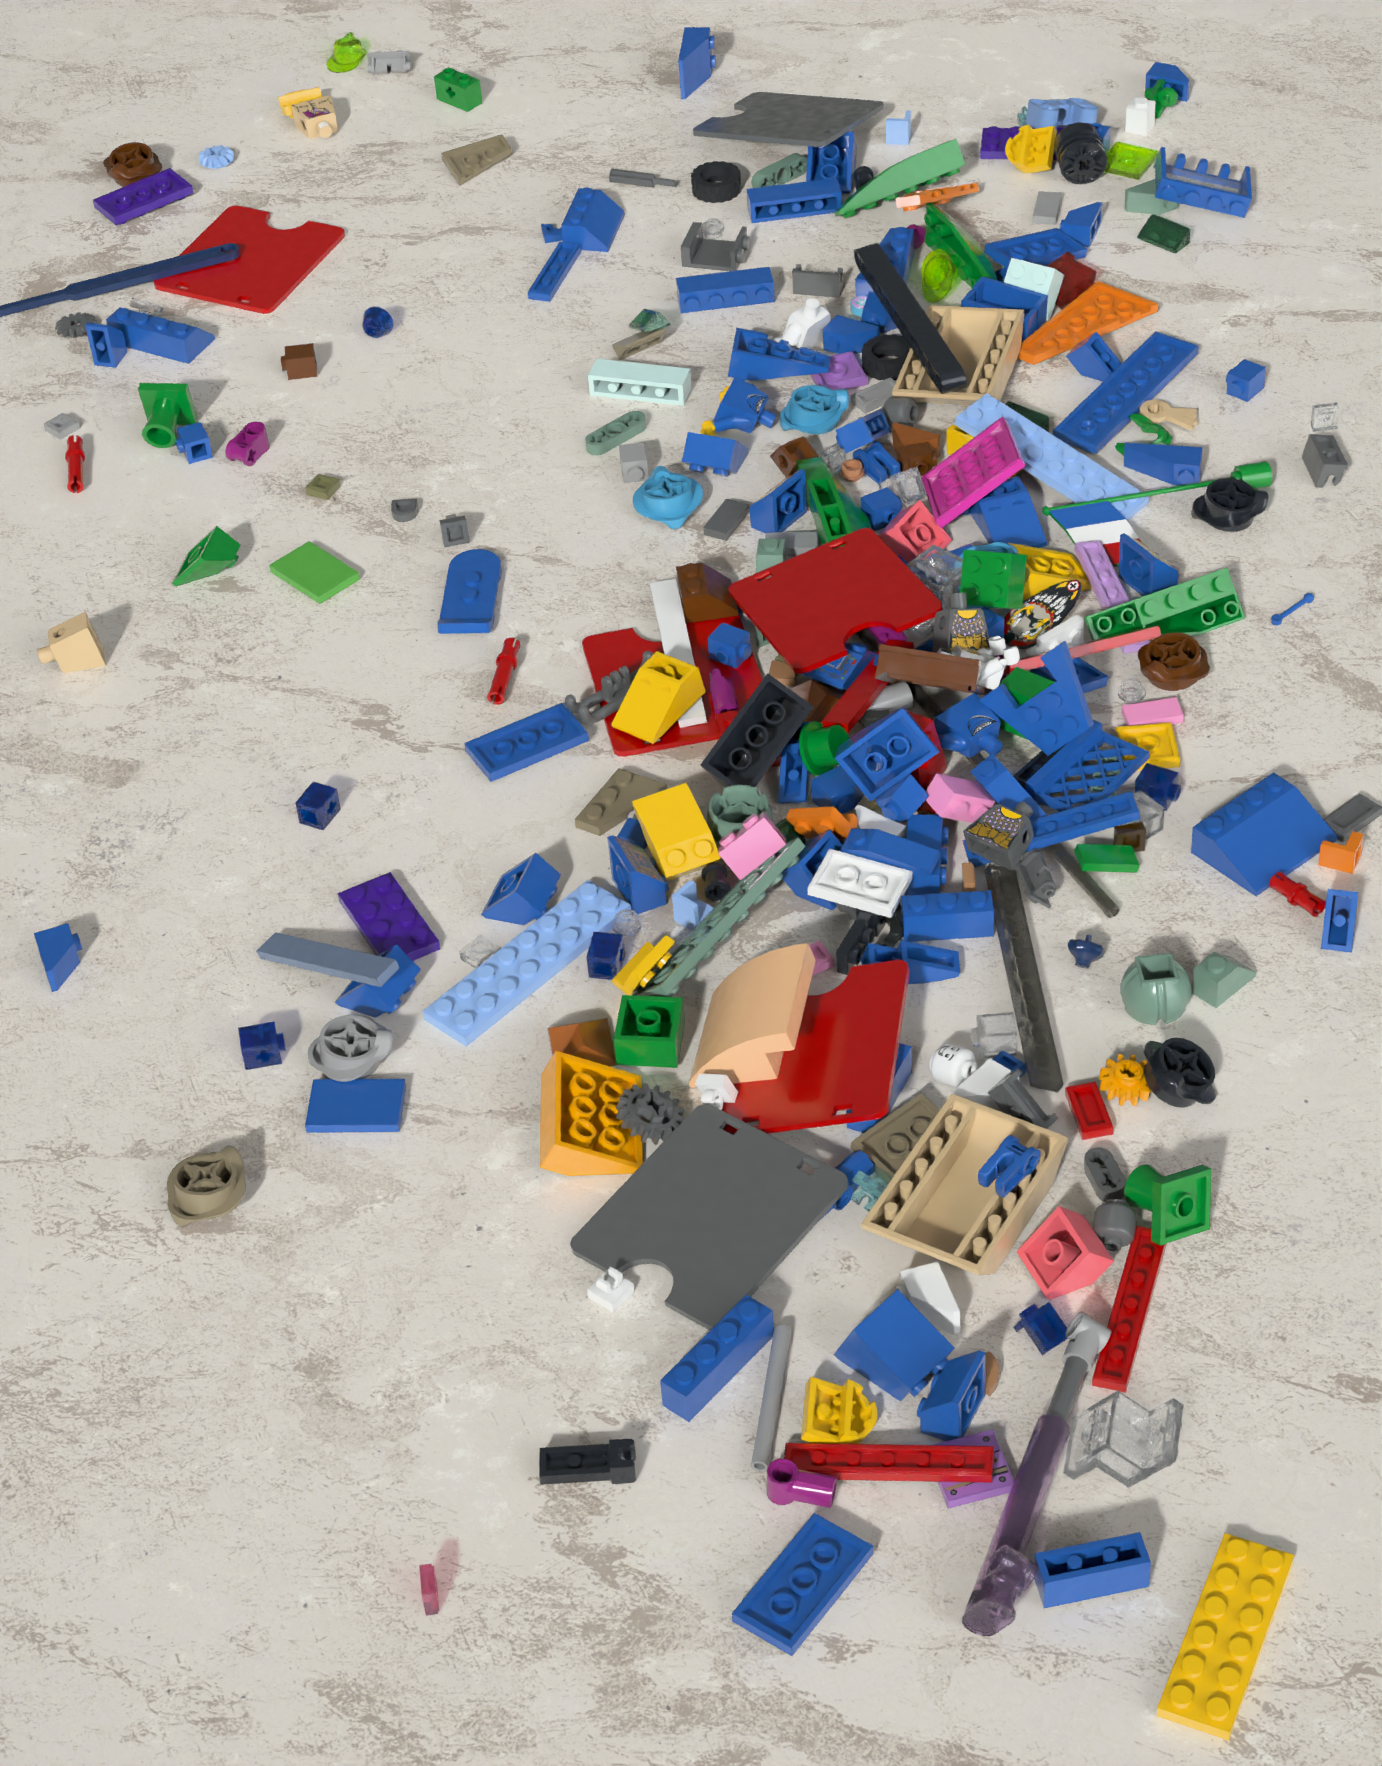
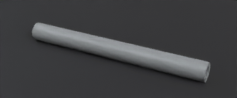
M783 1324L776 1325L774 1328L751 1468L758 1472L766 1471L769 1466L791 1329Z

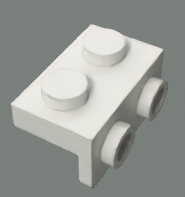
M1076 614L1037 637V644L1026 651V657L1048 652L1065 640L1067 646L1084 643V619Z

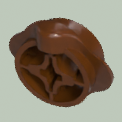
M130 142L118 146L103 161L108 175L114 178L115 182L122 187L159 173L163 168L158 156L152 152L151 148L139 142Z
M1166 633L1154 638L1149 644L1142 646L1138 650L1137 655L1142 674L1155 687L1162 690L1178 691L1186 689L1198 680L1205 678L1210 672L1206 651L1193 637L1187 634Z

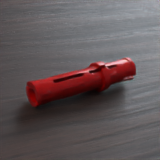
M74 435L68 437V450L65 453V460L68 463L67 488L72 493H74V486L77 487V493L81 492L84 488L83 462L85 461V452L82 446L83 439L76 435V442H74Z
M513 637L504 640L502 652L496 659L497 668L487 695L490 703L495 695L493 703L495 705H500L504 702L512 671L515 670L518 664L517 654L521 644L519 640H516L513 647L515 639Z

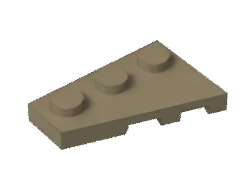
M502 134L441 153L442 161L460 186L512 154L511 146Z
M618 768L575 818V826L578 829L601 836L626 820V815L634 810L632 801L668 789L667 784Z
M919 1093L851 1142V1150L854 1152L860 1150L867 1154L870 1161L874 1164L875 1173L889 1184L940 1109L924 1094Z

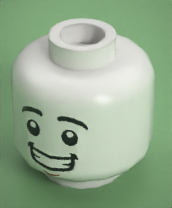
M952 1044L942 1045L939 1049L935 1050L929 1061V1068L935 1081L955 1088L978 1069L972 1051Z

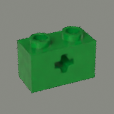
M449 67L434 76L437 100L466 112L482 104L479 79Z

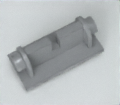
M409 50L367 53L369 62L368 73H387L388 67H391L392 73H407V70H411L412 62Z

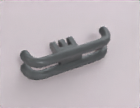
M651 651L643 653L642 663L639 668L653 655ZM622 666L619 668V672L613 671L610 673V677L606 675L601 679L602 689L580 702H576V698L573 695H567L565 697L567 709L572 713H579L580 719L587 724H594L619 710L639 668L630 673L626 666ZM604 700L608 702L607 705L592 713L589 712L590 708Z

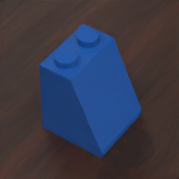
M897 1289L852 1330L833 1355L901 1402L909 1393L915 1398L929 1384L925 1378L930 1373L934 1375L936 1372L941 1373L948 1361L947 1357L955 1348Z

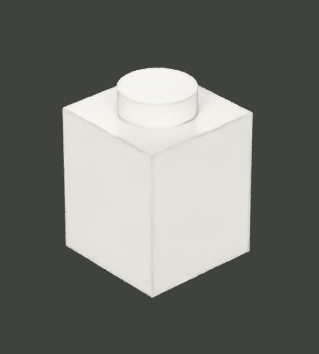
M1134 97L1126 108L1125 132L1147 136L1155 125V101L1147 100L1144 97Z

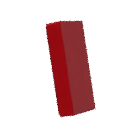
M1096 1082L1065 1087V1096L1082 1140L1113 1135L1114 1127Z

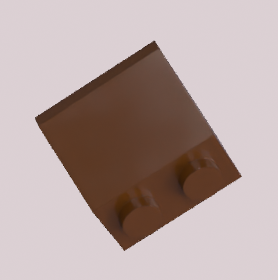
M689 563L676 567L686 624L738 615L737 604L731 598L728 590L732 584L730 578L704 563Z

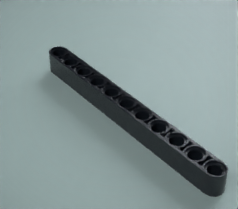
M875 243L855 249L854 258L859 271L939 392L945 394L967 387V380L962 366L880 245Z

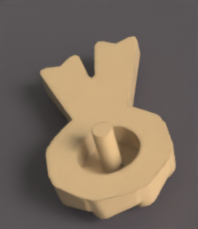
M1155 399L1145 401L1140 406V415L1149 418L1155 424L1169 421L1190 431L1193 430L1194 426L1198 425V420H1196L1197 409L1171 408L1165 401Z

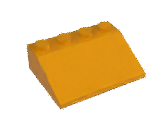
M555 1051L541 1073L540 1168L567 1176L633 1174L643 1164L641 1136L637 1134L631 1137L630 1128H621L623 1120L616 1118L619 1111L616 1109V1106L625 1089L630 1090L633 1084L637 1085L640 1089L642 1088L641 1076Z

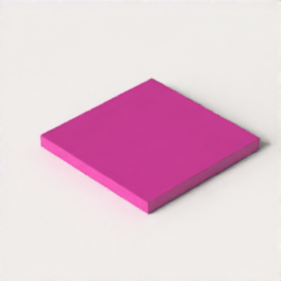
M1004 417L999 418L921 477L935 522L940 528H943L1026 466L1010 425Z

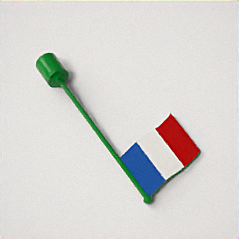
M1262 461L1235 466L1229 478L1243 481L1258 489L1271 486L1272 471L1269 463ZM1215 480L1050 508L1046 505L1043 507L1042 512L1045 516L1050 515L1062 527L1074 545L1077 542L1101 541L1113 567L1119 566L1120 535L1125 533L1140 542L1141 540L1126 518L1111 504L1112 502L1207 487Z

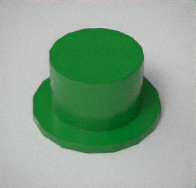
M813 721L805 724L799 737V750L804 765L813 776L822 775L834 769V766L840 765L835 759L837 748L850 739L842 726L833 725L823 728L822 723Z

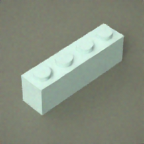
M596 358L588 374L591 396L684 406L692 390L690 368Z

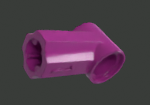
M777 1459L769 1464L767 1468V1496L771 1502L777 1505H787L793 1501L827 1508H831L833 1505L837 1477L798 1469L796 1464L788 1459Z

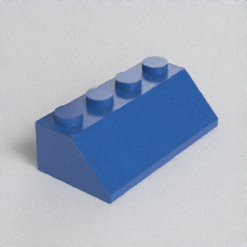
M119 307L106 319L107 325L123 332L127 348L187 364L191 363L215 340V335L200 328Z

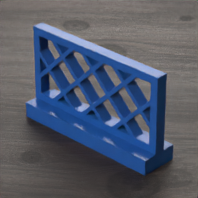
M1093 719L1094 725L1068 742L1026 782V792L1038 805L1044 804L1059 812L1074 808L1071 804L1083 802L1089 804L1106 799L1150 758V753L1102 731V723ZM1103 743L1114 747V749L1099 750ZM1133 755L1137 758L1122 761L1121 756ZM1117 757L1118 762L1102 764L1101 758ZM1097 759V765L1082 766L1085 761ZM1116 770L1121 772L1118 776L1105 777L1104 773ZM1100 772L1101 778L1085 780V774ZM1080 775V781L1065 782L1070 776ZM1091 786L1104 787L1101 792H1088V788ZM1076 789L1084 790V794L1068 796L1067 792ZM1063 791L1064 797L1052 798L1049 796L1053 792Z

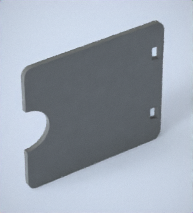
M755 92L734 104V109L744 111L743 113L729 117H711L694 127L693 135L698 137L821 147L830 144L883 110L884 103L874 100Z
M703 1104L697 1106L579 1230L572 1238L570 1245L575 1256L604 1272L612 1267L622 1273L633 1266L641 1264H655L664 1267L673 1277L672 1290L665 1300V1305L702 1327L711 1330L746 1294L751 1297L844 1194L848 1188V1180L843 1172L712 1105ZM728 1124L738 1129V1131L732 1135L723 1129ZM804 1163L816 1169L812 1175L800 1170Z

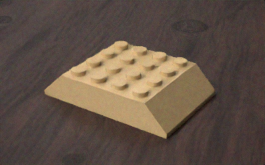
M929 305L926 315L962 366L967 380V387L941 394L910 348L892 390V396L909 397L915 403L924 402L967 406L972 405L988 393L1000 401L1021 349L1024 310Z
M951 1093L864 1218L861 1228L979 1276L995 1274L1052 1187L1068 1137ZM1013 1135L1019 1138V1143L1028 1148L1034 1147L1040 1150L1041 1154L1033 1172L1027 1175L1002 1198L996 1193V1180L989 1187H983L979 1184L978 1171L995 1153L1002 1141L1007 1136Z

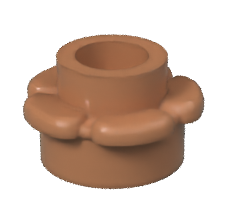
M849 459L842 463V469H840L839 473L846 481L856 482L864 476V468L859 460Z

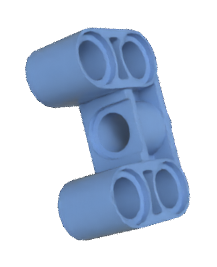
M1080 98L1030 99L1028 102L1026 124H1029L1034 129L1054 126L1056 130L1057 125H1069L1077 122L1093 124L1097 122L1098 107Z

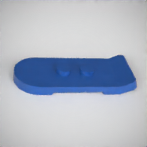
M483 549L464 551L451 560L440 618L437 622L438 633L465 634L491 632L494 624L498 585L502 574L501 561L495 553Z

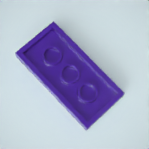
M991 126L983 128L980 159H1008L1005 153L1006 143L1010 137L1013 139L1019 133L1018 129L1020 127L999 128ZM1057 127L1056 136L1065 127ZM1055 149L1053 154V160H1057Z
M168 168L93 199L94 208L114 225L124 224L137 216H143L156 208L165 207L166 204L173 201L182 200L186 196L193 194V188L190 183L171 168Z
M391 872L338 893L340 904L375 955H379L392 946L397 945L414 961L440 950L439 940Z

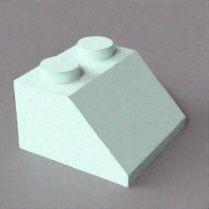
M1011 258L1004 283L1048 295L1046 321H1049L1064 274L1054 268Z

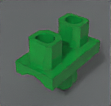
M1164 79L1157 80L1154 87L1146 88L1144 92L1147 100L1155 101V119L1160 118L1165 107L1174 106L1178 99V94L1174 89L1164 88Z

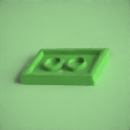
M310 541L269 565L271 573L319 604L360 580L359 572Z

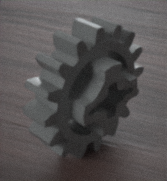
M643 1083L640 1089L637 1085L633 1084L631 1089H625L616 1106V1109L619 1110L616 1118L623 1120L622 1129H631V1137L638 1134L641 1136V1142L645 1143L647 1138H650L657 1145L660 1138L665 1141L685 1119L682 1117L685 1110L684 1108L677 1107L680 1100L671 1099L669 1097L671 1093L669 1090L662 1093L660 1092L659 1085H656L654 1089H650L647 1083Z

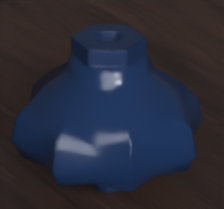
M1086 935L1085 941L1070 939L1068 942V949L1074 956L1075 966L1087 969L1092 962L1101 959L1105 953L1102 945L1091 942V935Z

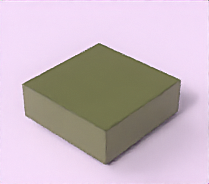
M318 474L305 487L306 494L329 500L341 487L340 479Z

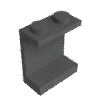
M693 222L681 245L682 267L737 271L740 263L744 261L746 250L750 249L751 239L750 236H747V227L742 226L734 242L703 239L702 222Z

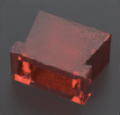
M1066 252L1046 266L1064 274L1055 303L1061 310L1095 284L1094 281L1097 271L1074 260L1075 256L1070 252Z

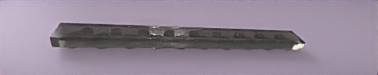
M989 863L984 873L988 890H991L994 919L1030 1086L1058 1093L1064 1083L1016 870L1011 871L1005 867Z

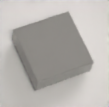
M64 413L44 423L45 431L60 440L80 429L78 421Z

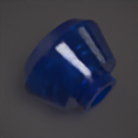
M369 307L363 314L362 327L368 336L379 338L392 331L394 323L388 311L381 307Z

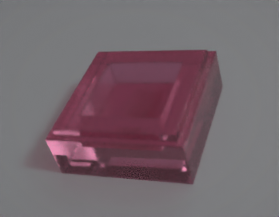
M432 1563L419 1565L421 1594L426 1616L438 1614L440 1608L434 1566H432Z

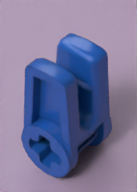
M878 441L872 442L868 448L863 450L857 449L853 452V459L859 460L862 463L864 473L880 486L887 482V475L892 479L900 477V464Z
M1013 1135L1007 1136L995 1153L978 1171L979 1184L983 1187H989L996 1180V1193L1004 1198L1027 1175L1033 1172L1040 1159V1150L1024 1146L1019 1143V1138Z

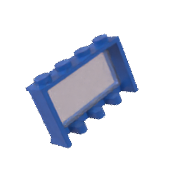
M1165 147L1160 148L1153 166L1155 168V198L1245 218L1252 200L1249 166H1245L1240 181L1228 178L1230 174L1229 164L1221 166L1218 176L1206 173L1208 160L1204 158L1199 160L1195 171L1185 169L1186 156L1182 153L1177 155L1173 166L1167 165Z

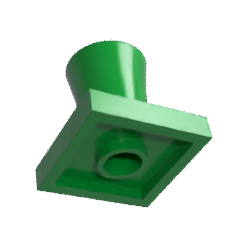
M139 384L138 392L147 417V423L142 430L143 439L148 444L157 448L173 446L176 439L177 425H191L197 423L198 419L188 384Z
M1143 1164L1131 1172L1125 1183V1200L1134 1208L1152 1212V1242L1161 1246L1210 1229L1212 1168L1202 1164L1165 1176L1152 1165Z

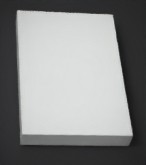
M829 849L808 886V895L892 918L901 901V896H904L912 880L913 871Z

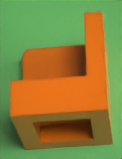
M1352 831L1345 846L1325 840L1322 841L1318 865L1353 874L1362 856L1364 834Z

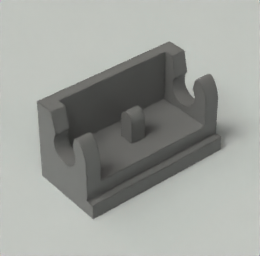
M796 264V268H793V294L840 298L844 287L843 268L838 267V272L835 273L802 271L801 264Z
M1309 434L1301 458L1315 487L1323 488L1326 478L1330 475H1334L1332 483L1336 486L1340 482L1344 469H1347L1348 464L1334 436Z
M1019 1068L1008 1073L987 1092L1003 1113L1042 1128L1048 1129L1059 1118L1055 1113L1047 1116L1017 1079L1022 1074Z

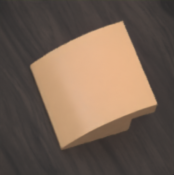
M808 943L783 947L755 957L739 966L715 989L711 997L688 1083L691 1088L697 1087L695 1083L698 1074L727 1075L732 1083L778 1078L784 1051L795 1049L816 961Z

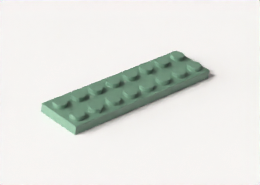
M796 838L787 842L779 851L742 880H739L671 953L673 956L662 969L658 967L654 971L655 976L645 988L640 986L633 995L673 996L680 988L678 983L682 979L686 980L697 970L695 965L700 960L703 961L715 951L713 948L715 943L727 938L732 933L730 927L734 923L737 924L749 914L747 909L751 905L760 902L766 896L764 892L768 886L772 887L783 877L781 872L785 868L792 867L800 859L798 854L805 847L802 841Z

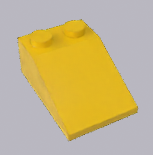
M1008 543L1017 549L1018 554L1027 555L1023 601L1050 586L1064 581L1078 580L1082 585L1081 592L1092 589L1083 568L1072 554Z
M687 783L632 801L651 856L656 863L657 872L659 875H664L667 881L699 871L707 864L718 862L721 859L712 833Z

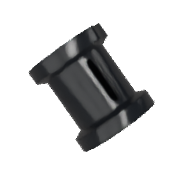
M861 166L854 171L853 178L856 191L874 178L871 168Z
M719 862L709 863L701 871L702 879L706 882L704 888L705 896L712 901H721L731 890L729 883L726 881L727 868Z

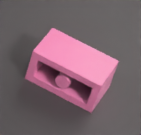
M936 774L926 790V793L929 795L926 799L927 803L940 817L973 823L996 802L977 781Z
M764 811L758 816L756 813L752 814L742 823L744 827L737 833L731 831L719 841L721 845L718 847V854L740 880L786 845V838Z

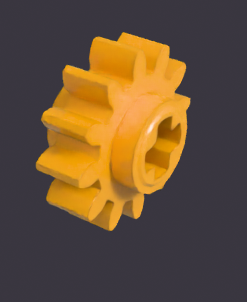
M1118 1054L1117 1062L1107 1059L1105 1067H1102L1100 1070L1099 1079L1101 1083L1099 1089L1101 1091L1108 1090V1100L1115 1097L1119 1098L1120 1106L1124 1105L1125 1100H1130V1103L1136 1106L1138 1098L1147 1102L1149 1093H1152L1144 1076V1068L1147 1061L1143 1060L1137 1063L1135 1055H1131L1129 1060H1125L1121 1054Z

